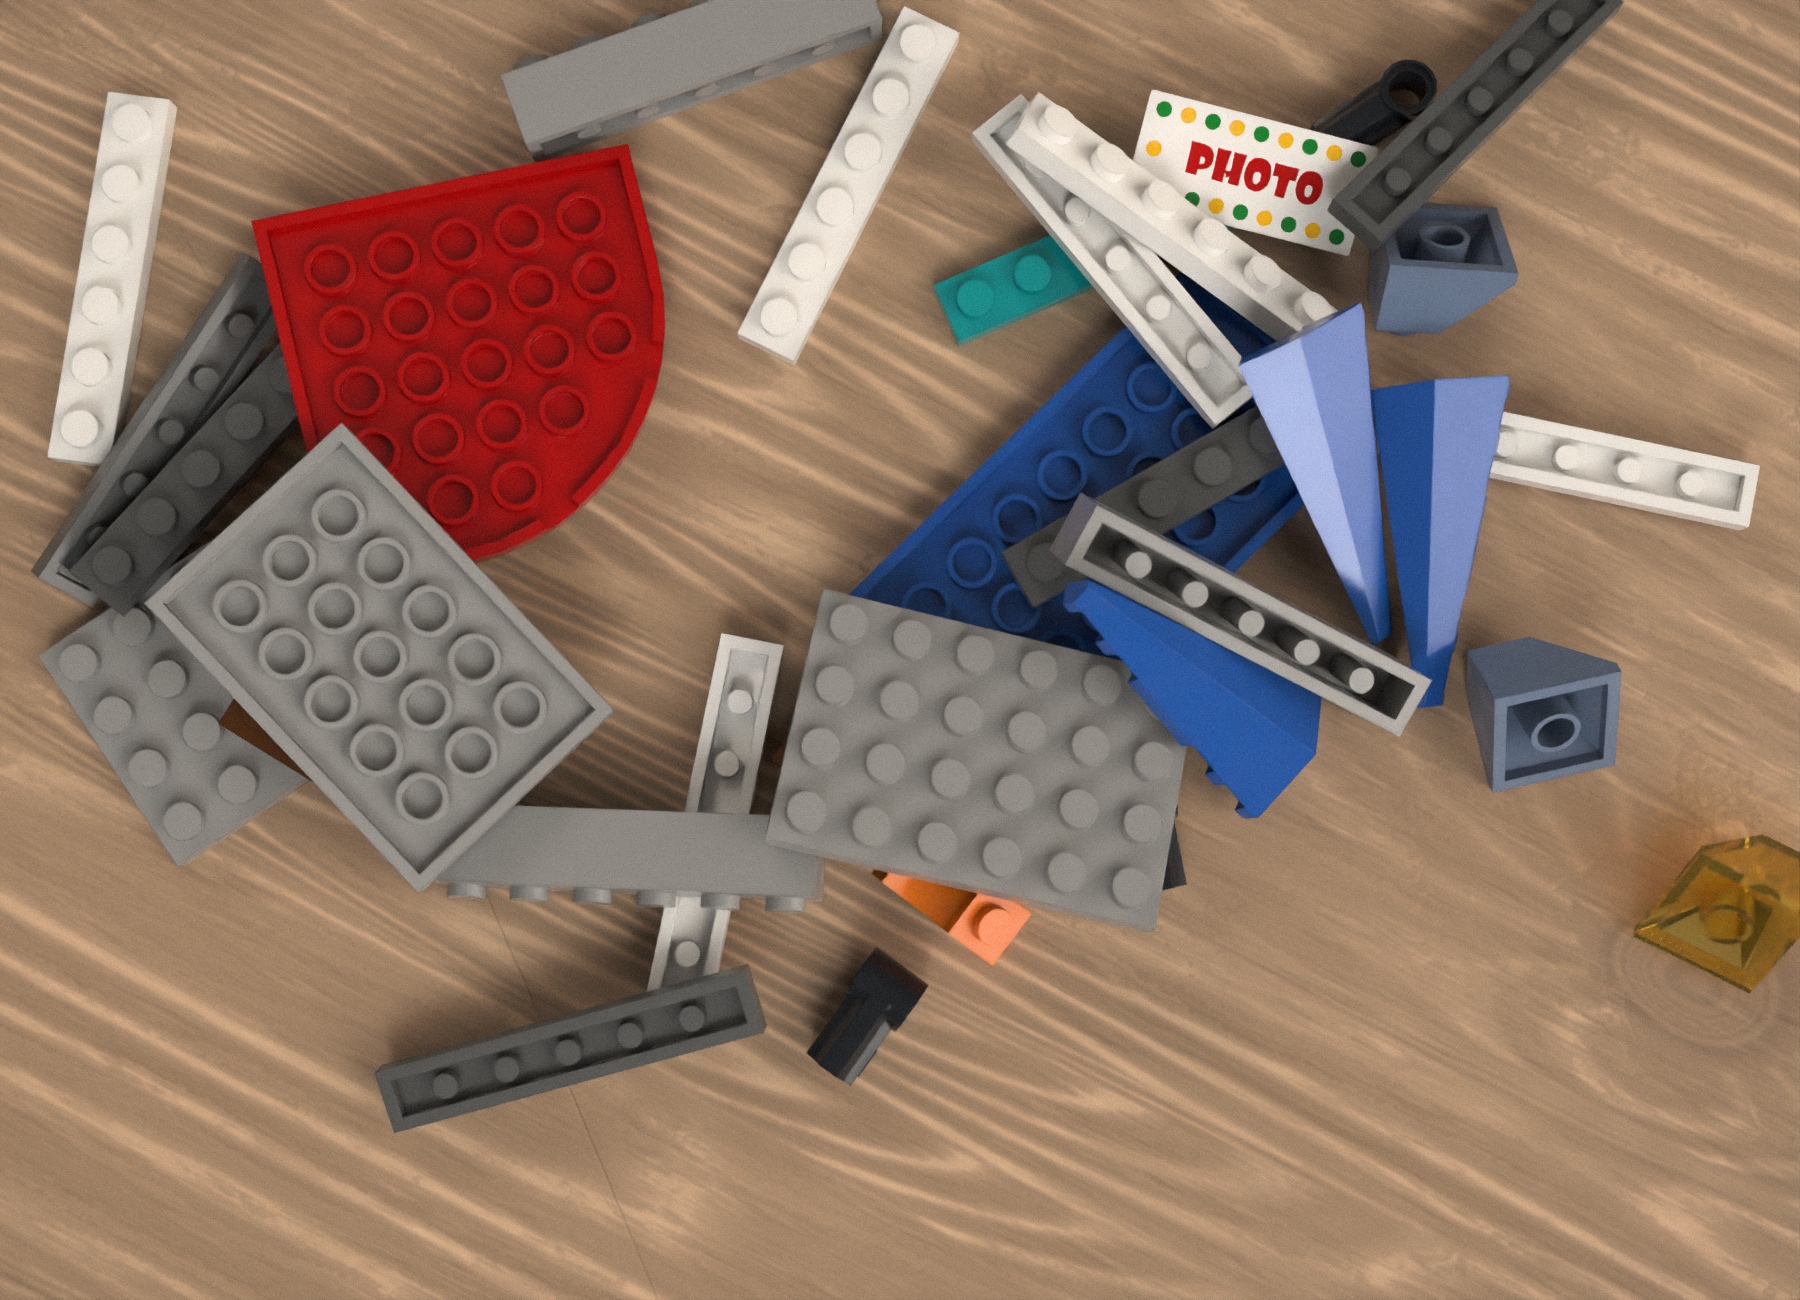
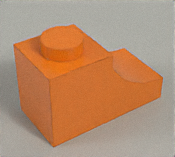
M875 869L871 873L991 966L995 964L1031 916V913L1017 902Z

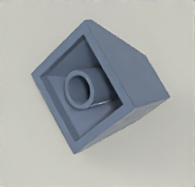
M1424 203L1375 252L1370 249L1367 297L1376 331H1387L1398 336H1411L1416 333L1440 334L1516 284L1518 270L1497 207Z
M1532 637L1467 650V701L1487 782L1492 793L1615 765L1622 671L1617 663Z

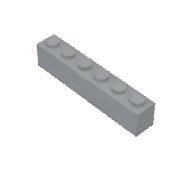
M694 0L689 5V8L668 16L663 13H652L643 16L632 23L631 29L609 37L605 34L586 36L574 43L572 50L552 57L546 55L527 57L516 63L513 71L502 74L501 78L525 144L536 163L882 40V16L876 0Z
M1081 492L1049 549L1066 566L1399 737L1432 682L1431 679L1406 662Z
M514 806L433 883L447 886L446 897L483 900L486 899L487 888L510 889V900L525 902H549V891L573 892L572 902L581 904L611 905L613 894H637L636 905L647 907L673 908L676 907V896L701 897L700 908L740 910V899L766 900L765 911L804 913L805 902H823L825 858L764 844L770 815Z

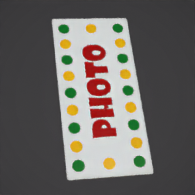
M1152 90L1133 161L1160 181L1171 185L1179 195L1209 217L1220 221L1224 225L1348 256L1355 235L1332 216L1327 209L1332 199L1377 157L1379 149L1351 140Z

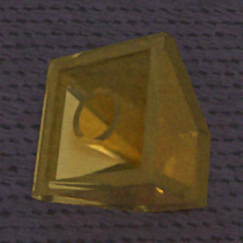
M1764 834L1701 846L1636 925L1633 937L1750 994L1800 938V852Z

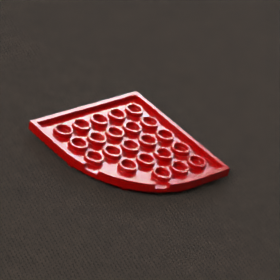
M628 144L251 221L306 453L308 454L340 423H343L475 563L503 556L534 542L563 524L600 491L629 454L644 426L658 384L663 358L665 309L658 260Z

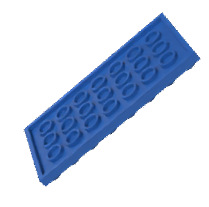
M1180 272L1175 277L1241 357L1277 342L1184 273ZM1125 326L849 595L1122 661L1118 655H1105L1095 642L1100 633L1082 612H1069L1063 605L1065 592L1032 610L1000 556L1001 552L1069 514L1080 492L1095 499L1213 430ZM1251 398L1213 430L1257 406L1254 398ZM1284 465L1163 536L1235 573L1304 505V502L1287 466ZM1090 577L1087 578L1088 580H1090V581H1092V582H1094V583H1096V584H1098V585H1101V586H1103V587H1105V588H1107V589H1109V590H1111V591H1113V592H1115V593H1117V594H1119V595H1121V596H1123V597H1125V598H1127V599H1129V600H1131V601H1133V602H1135V603H1137V604H1139V605H1141V606H1143V607H1145V608H1147V609H1149V610H1151V611H1153V612H1155V613H1157V614L1163 616L1162 614H1160V613H1158V612H1156V611H1154V610H1152V609H1150V608H1148V607H1146V606H1144V605H1142V604H1140V603H1138V602H1136V601H1134V600L1128 598L1127 596H1125V595H1123V594H1121V593H1119V592H1117V591H1115V590H1113V589H1111V588H1109V587H1107V586H1105V585H1103V584H1101V583H1099V582L1093 580L1092 578H1090Z

